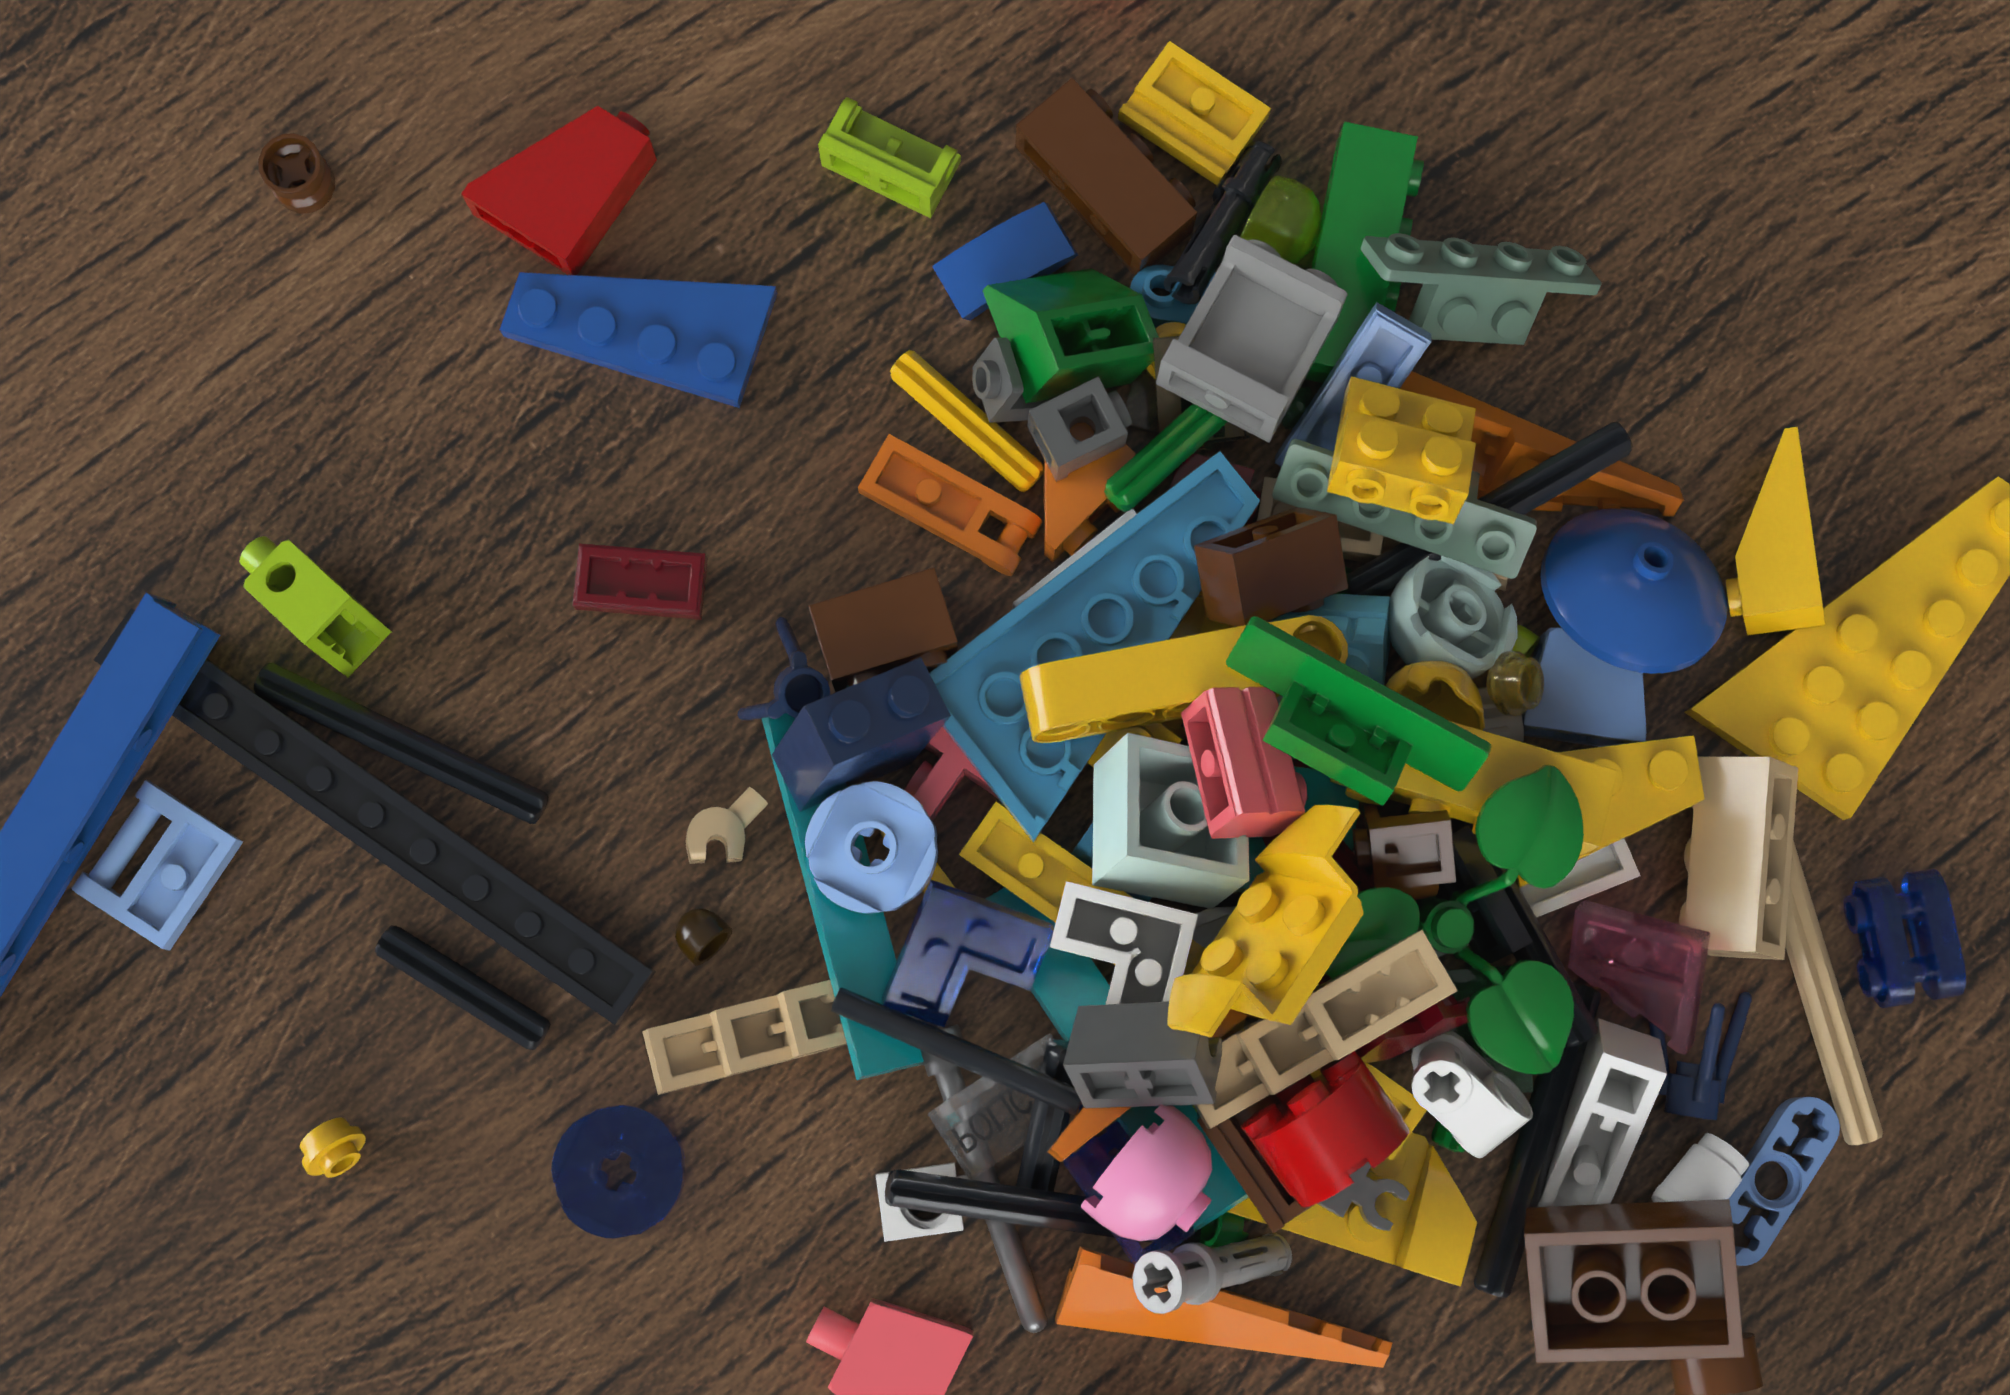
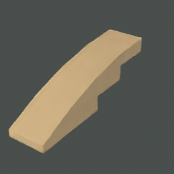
M1423 930L1410 935L1317 986L1292 1025L1260 1018L1223 1039L1222 1057L1215 1086L1217 1092L1215 1104L1194 1105L1206 1128L1211 1129L1266 1096L1275 1095L1331 1061L1340 1060L1458 991Z
M905 961L899 962L897 964L911 1016L920 1020ZM827 980L783 991L774 996L714 1010L708 1014L644 1030L642 1033L658 1095L847 1045L840 1016L831 1012L835 999L831 981Z

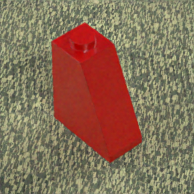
M596 106L468 183L461 195L474 216L567 275H578L657 161L651 140L648 137L650 131L640 121L625 112L620 111L615 117L603 108Z

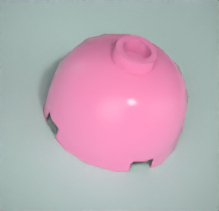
M1161 1104L1154 1112L1165 1121L1160 1126L1153 1122L1148 1129L1142 1125L1093 1186L1103 1198L1100 1200L1094 1195L1085 1199L1081 1204V1208L1103 1227L1120 1237L1140 1242L1154 1240L1171 1230L1175 1224L1187 1232L1212 1201L1202 1192L1212 1172L1211 1151L1202 1132L1173 1105L1164 1106Z

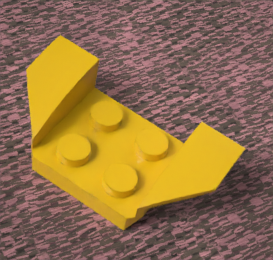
M1314 805L1291 823L1255 858V861L1265 872L1257 875L1250 887L1241 895L1237 906L1213 942L1206 947L1192 973L1174 978L1167 1025L1171 1029L1192 1032L1212 1038L1230 1009L1266 1020L1292 1025L1364 914L1361 900L1357 896L1358 889L1356 884L1332 858L1339 844L1359 816L1360 812L1357 808Z
M1412 1132L1392 1161L1386 1158L1374 1169L1370 1167L1366 1175L1372 1180H1395L1404 1185L1410 1193L1407 1200L1396 1198L1389 1192H1383L1376 1198L1375 1209L1377 1213L1393 1223L1390 1231L1376 1229L1367 1224L1360 1214L1359 1206L1351 1202L1344 1217H1339L1320 1205L1315 1204L1281 1228L1461 1287L1477 1221L1434 1146L1429 1145L1425 1136ZM1250 1198L1245 1199L1227 1211L1267 1224Z

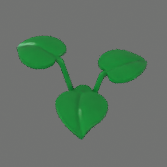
M1544 765L1536 771L1508 781L1496 789L1487 798L1478 814L1475 828L1478 847L1483 857L1490 864L1506 869L1501 876L1465 891L1455 890L1449 900L1434 897L1415 901L1412 896L1405 892L1389 887H1374L1359 892L1357 896L1361 900L1364 914L1325 972L1332 979L1410 935L1423 930L1435 951L1447 954L1453 953L1455 958L1464 960L1490 980L1492 985L1478 990L1468 1001L1466 1012L1470 1033L1476 1044L1494 1061L1525 1074L1549 1073L1559 1064L1574 1018L1572 992L1561 973L1550 965L1535 960L1518 961L1510 966L1502 976L1497 968L1472 952L1468 944L1474 933V920L1466 906L1471 901L1509 887L1516 881L1518 875L1528 884L1546 889L1562 881L1574 868L1582 849L1584 836L1580 805L1571 785L1560 770L1551 765Z

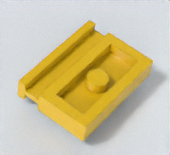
M1169 41L1135 87L1134 93L1127 103H1124L1120 108L1118 120L1215 185H1218L1219 181L1224 180L1228 171L1236 164L1247 145L1251 143L1266 122L1271 108Z

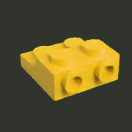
M1351 376L1344 394L1327 492L1349 497L1360 503H1372L1404 511L1422 519L1454 524L1469 494L1476 443L1471 441L1476 408Z

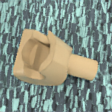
M749 787L729 809L710 807L696 814L689 824L685 840L690 864L705 863L706 845L713 840L724 844L726 863L742 861L745 844L744 829L768 805L766 800L753 788Z

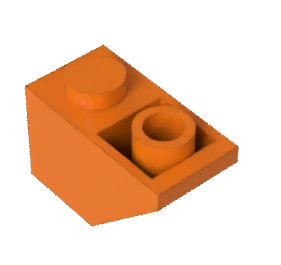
M1077 423L1070 429L1071 435L1079 441H1084L1094 435L1093 429L1086 423ZM1126 444L1124 447L1068 473L1066 478L1057 482L1044 460V555L1051 562H1054L1064 551L1072 556L1085 546L1098 532V529L1092 523L1107 508L1110 507L1115 513L1120 511L1108 500L1104 490L1107 480L1136 455Z

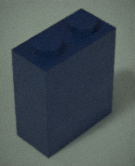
M920 657L805 705L778 744L772 757L801 812L822 803L827 797L839 790L843 791L851 785L870 782L912 764L951 715Z

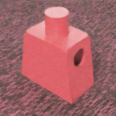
M872 1298L860 1324L824 1306L806 1343L841 1360L828 1386L835 1395H945L973 1338V1330Z

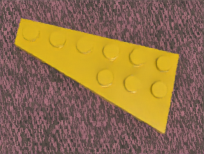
M1999 476L1988 482L1909 544L1898 550L1864 578L1824 606L1826 625L1792 630L1770 649L1684 713L1749 757H1772L1797 767V789L1840 819L1846 820L1851 818L2010 576V484Z

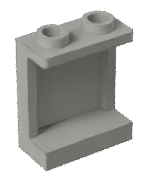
M1233 235L1227 245L1220 267L1179 339H1173L1164 354L1156 384L1270 443L1336 324L1348 294L1345 290L1339 288L1337 283L1324 272L1316 269L1304 270L1282 259L1280 254L1265 242L1254 239L1247 241L1237 235Z

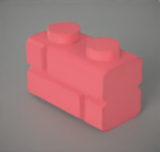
M1239 687L1211 688L1205 690L1181 712L1211 839L1238 838L1246 835V837H1271L1283 832L1291 823L1305 813L1304 806L1307 800V786L1303 776L1295 772L1292 757L1262 741L1279 706L1276 693L1266 687H1247L1243 690H1240Z

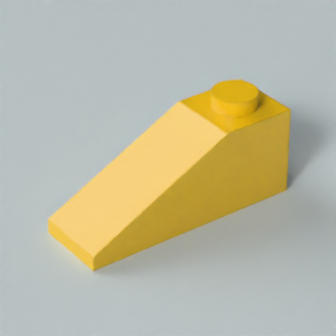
M1798 427L1784 429L1735 555L1738 578L1726 579L1731 617L1743 615L1747 636L1826 625Z

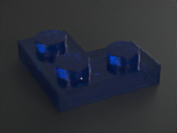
M930 879L882 995V1003L899 1012L944 1028L969 969L1030 991L1052 940L1054 927L1052 923Z

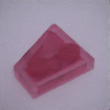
M1583 900L1575 909L1568 968L1591 986L1605 990L1611 996L1613 1003L1635 1019L1640 1013L1671 1037L1667 1045L1674 1051L1687 1055L1693 1047L1710 932Z

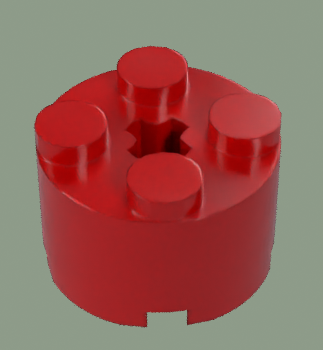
M1356 1050L1340 1060H1333L1320 1069L1322 1074L1315 1079L1309 1074L1276 1093L1275 1095L1281 1102L1276 1106L1273 1103L1264 1107L1247 1119L1241 1127L1290 1196L1294 1197L1301 1207H1309L1320 1203L1353 1184L1354 1181L1349 1175L1356 1172L1367 1162L1374 1169L1389 1157L1409 1134V1128L1403 1121L1402 1115Z

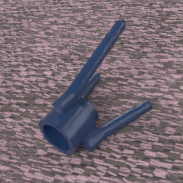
M779 617L775 624L788 654L790 667L784 669L774 683L773 693L775 699L769 703L741 708L737 714L741 720H755L768 717L777 719L785 713L796 718L805 705L830 695L831 691L828 681L822 673L807 665V657L802 652L790 624L784 617Z
M1646 962L1642 966L1650 1036L1659 1038L1661 1041L1667 1071L1665 1080L1658 1093L1666 1095L1664 1112L1717 1120L1719 1103L1724 1104L1726 1082L1747 1020L1752 996L1746 991L1739 995L1716 1067L1715 1063L1725 1014V1007L1721 1003H1715L1712 1006L1700 1064L1677 1061L1676 1074L1670 1073L1655 966L1651 962Z

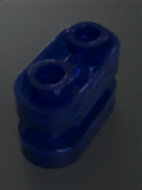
M1927 869L1905 873L1902 879L1900 894L1895 893L1891 883L1885 877L1856 881L1852 887V894L1844 899V914L1850 931L1853 934H1858L1863 959L1858 961L1857 974L1863 994L1868 998L1873 997L1881 1008L1911 1004L1915 996V983L1920 982L1925 993L1932 1000L1961 996L1966 987L1965 963L1950 895L1939 871ZM1902 919H1906L1914 954V957L1911 958Z

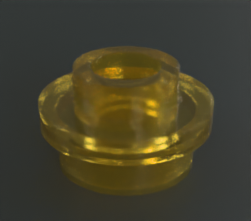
M1519 651L1503 652L1496 659L1495 664L1490 668L1487 675V692L1500 713L1505 716H1519L1526 710L1534 709L1539 705L1544 692V675L1536 659L1526 657Z

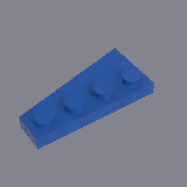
M519 272L499 330L503 337L740 408L778 293L776 286Z

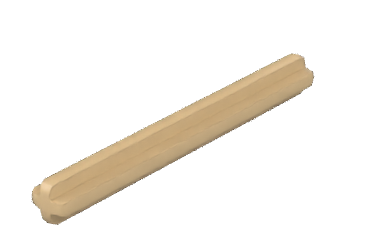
M1793 840L1785 947L1844 1141L1848 1145H1862L1881 1138L1883 1130Z

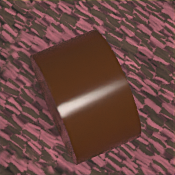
M1742 1332L1744 1357L1669 1359L1675 1395H1729L1762 1387L1763 1381L1754 1333Z

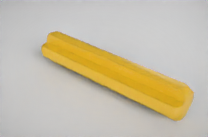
M908 350L896 360L890 370V375L894 382L1017 490L1026 492L1034 486L1044 472L1042 462L996 422L989 423L986 413L915 351Z

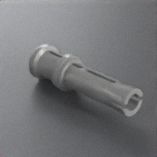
M1268 1233L1262 1237L1233 1242L1215 1248H1210L1202 1243L1190 1242L1177 1247L1173 1253L1165 1250H1155L1141 1256L1135 1264L1133 1288L1138 1300L1146 1309L1153 1313L1166 1314L1178 1309L1183 1302L1191 1305L1207 1303L1216 1297L1221 1288L1244 1284L1268 1276H1279L1283 1274L1281 1270L1286 1271L1290 1268L1292 1251L1286 1239L1277 1233ZM1163 1286L1168 1287V1291L1156 1293L1154 1290Z

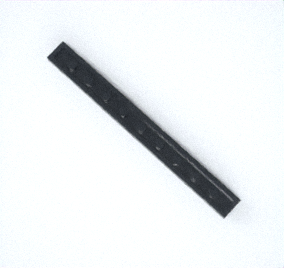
M131 608L94 658V661L99 665L103 664L135 609ZM206 658L172 716L612 1024L619 1025L656 973L655 970Z

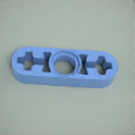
M1794 1097L1781 1103L1745 1159L1748 1161L1749 1167L1741 1176L1742 1181L1729 1198L1732 1221L1734 1224H1740L1751 1209L1738 1204L1741 1196L1754 1207L1768 1210L1770 1214L1766 1220L1762 1216H1751L1743 1231L1751 1240L1747 1248L1735 1246L1736 1265H1751L1763 1258L1835 1145L1840 1131L1839 1120L1834 1109L1825 1101L1815 1097ZM1813 1112L1815 1116L1812 1120V1125L1819 1131L1817 1138H1802L1792 1151V1154L1804 1158L1800 1166L1792 1156L1773 1150V1145L1777 1142L1780 1146H1791L1799 1132L1798 1126L1792 1122L1793 1116L1795 1114L1809 1115ZM1769 1161L1778 1163L1785 1170L1788 1179L1785 1192L1773 1200L1764 1198L1755 1186L1756 1171L1762 1164Z

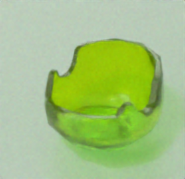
M1278 175L1270 180L1253 208L1241 238L1247 241L1254 239L1265 242L1272 246L1282 259L1297 265L1314 249L1321 231V209L1316 194L1308 186L1297 180Z

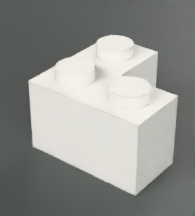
M1066 881L1050 947L1116 964L1106 1005L1167 1002L1170 1000L1174 978L1184 974L1198 914Z

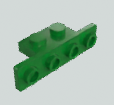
M1253 616L1250 618L1226 660V665L1231 669L1283 696L1262 741L1382 806L1395 790L1405 763L1456 791H1463L1486 761L1491 751V744L1259 617Z

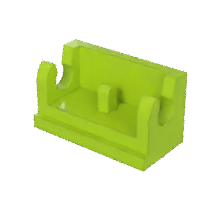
M849 97L843 100L826 133L823 134L818 143L821 166L928 218H931L961 162V155L957 153V149L948 145L942 149L863 111L862 107L858 106V102Z

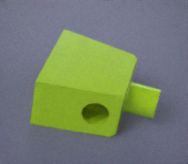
M266 536L258 537L250 542L241 553L239 562L250 573L245 579L243 587L304 645L347 678L392 632L289 539L277 546Z

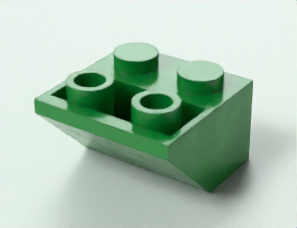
M1092 268L990 284L982 290L1000 338L1007 337L1009 339L1024 390L1022 395L1025 403L1053 399L1098 376L1105 389L1128 385L1155 361L1154 340L1159 339L1142 294Z

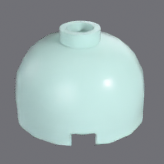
M1428 556L1406 572L1392 592L1388 620L1389 638L1393 648L1406 665L1420 661L1448 662L1464 669L1473 679L1489 670L1511 653L1517 639V615L1512 604L1504 609L1501 599L1495 593V590L1502 586V584L1492 572L1441 556L1442 559L1439 561L1430 560Z

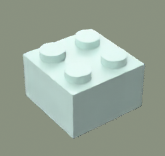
M1127 733L1094 764L1092 885L1213 909L1249 881V837L1243 835L1238 838L1211 839L1189 746Z

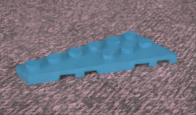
M1220 451L947 659V663L939 665L929 673L951 715L942 727L1033 843L1106 733L1061 742H1034L1030 732L1019 676L1028 668L1043 663L1170 639L1202 591L1194 545L1244 527L1260 502L1258 497Z

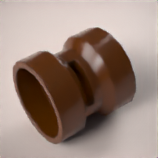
M295 133L281 134L271 139L262 148L258 159L259 173L264 183L273 191L277 200L284 207L299 214L313 213L323 208L331 200L335 190V176L326 160L322 158L318 148L307 137ZM302 181L305 182V183L302 184V185H298V186L293 185V184H295V183H300V182H302Z

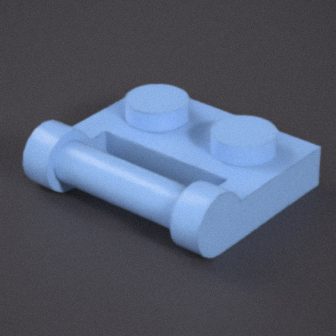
M145 780L135 794V797L139 799L135 808L89 874L82 872L71 889L161 949L171 950L243 841L182 803L164 789ZM160 816H165L172 821L121 896L112 889V886Z

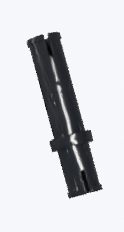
M1260 141L1249 143L1230 177L1226 181L1223 179L1219 181L1212 195L1214 202L1184 249L1176 265L1164 280L1166 291H1171L1176 283L1180 282L1171 295L1174 299L1188 305L1198 303L1210 279L1224 259L1227 245L1233 235H1238L1249 218L1253 220L1257 216L1262 206L1261 196L1282 165L1280 154L1274 155L1269 165L1266 164L1275 151L1272 146Z

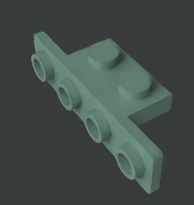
M1395 233L1391 234L1389 238L1365 236L1360 248L1382 279L1395 282L1423 283L1409 321L1431 333V339L1524 345L1547 292L1597 295L1602 285V282L1586 264L1585 257L1576 250L1564 246H1554L1551 250L1525 248L1512 242H1501L1498 246L1472 244L1459 238H1447L1444 242L1418 240L1406 234Z
M1293 439L1290 442L1273 489L1272 496L1275 500L1298 508L1336 514L1337 521L1510 579L1517 577L1536 533L1537 521L1534 518L1477 500L1480 473L1472 471L1469 494L1454 524L1438 520L1422 519L1411 513L1372 503H1360L1349 497L1327 492L1334 451L1298 439Z

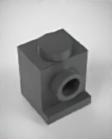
M1098 376L1030 409L1027 427L1057 482L1066 478L1068 473L1124 447L1128 435L1126 427L1132 425V421L1119 393L1114 390L1107 394ZM1077 423H1086L1091 426L1094 435L1084 441H1079L1071 435L1070 429Z

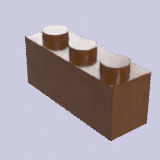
M1071 78L1016 124L1015 147L1135 276L1142 269L1158 263L1193 232L1197 211L1194 209L1196 203L1191 193L1179 180L1171 178L1168 181L1152 164L1154 163L1153 154L1137 135L1130 133L1126 136L1111 120L1113 113L1101 95L1093 89H1088L1085 92Z

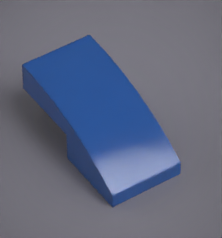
M1043 202L988 230L932 267L962 319L971 321L989 309L982 292L987 285L1050 275L1076 258L1078 253L1049 204Z

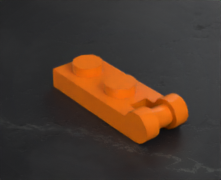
M888 434L858 486L860 494L981 559L989 567L1007 576H1013L1022 560L1018 552L1026 538L1033 539L1043 523L1038 515L891 434ZM989 516L1005 524L996 541L980 533Z

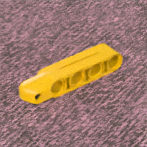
M1306 615L1269 622L1345 664L1348 657L1346 639L1342 631L1333 622L1324 617ZM1246 625L1052 661L1028 668L1020 674L1019 678L1032 740L1038 743L1061 742L1181 719V712L1205 690L1220 687H1239L1240 690L1247 687H1264L1226 665V660Z

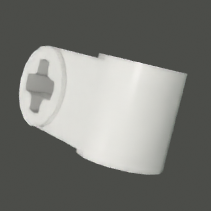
M1448 1031L1412 1049L1411 1061L1414 1072L1411 1087L1413 1097L1420 1106L1425 1108L1447 1128L1455 1140L1472 1156L1483 1158L1532 1119V1108L1521 1090L1506 1075L1496 1071L1457 1033Z

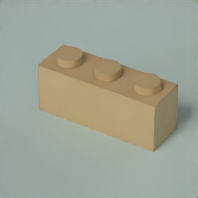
M1698 757L1705 799L1692 806V835L1686 844L1684 852L1685 866L1689 874L1687 899L1682 905L1679 916L1680 930L1683 935V949L1718 957L1784 960L1798 768L1772 757Z

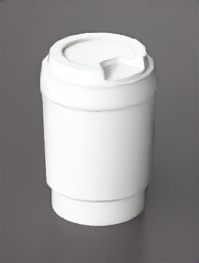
M1705 1133L1698 1144L1694 1143L1661 1185L1656 1188L1651 1198L1653 1202L1729 1199L1742 1181L1741 1176L1749 1167V1163L1727 1142L1713 1134Z

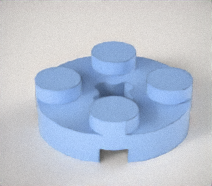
M878 781L851 785L843 791L839 790L820 804L812 816L806 832V857L809 859L810 870L815 877L814 880L820 891L837 905L851 911L867 914L895 911L916 898L930 881L938 858L937 830L923 805L911 794L892 784ZM875 829H878L886 834L883 839V845L890 849L885 861L874 859L870 867H867L859 862L862 857V851L855 847L854 844L859 835L870 837Z

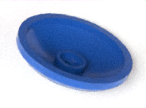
M1609 508L1593 510L1576 516L1563 525L1554 535L1545 551L1541 565V584L1546 603L1552 615L1573 641L1606 663L1639 673L1657 674L1674 672L1687 668L1701 660L1722 634L1728 610L1722 579L1702 548L1686 533L1665 520L1629 509Z

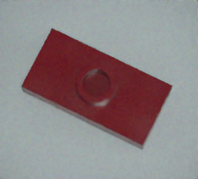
M579 543L572 606L576 610L702 620L708 558L705 553Z

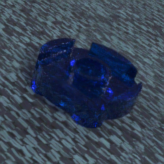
M627 1105L597 1109L574 1122L563 1134L554 1152L551 1167L553 1184L556 1185L557 1196L562 1203L561 1207L575 1225L599 1237L614 1239L644 1233L663 1221L674 1209L681 1196L686 1175L684 1148L673 1134L669 1125L650 1111ZM623 1152L632 1158L630 1168L637 1172L633 1184L623 1182L617 1190H613L607 1186L610 1175L606 1171L601 1170L602 1164L606 1158L617 1160Z

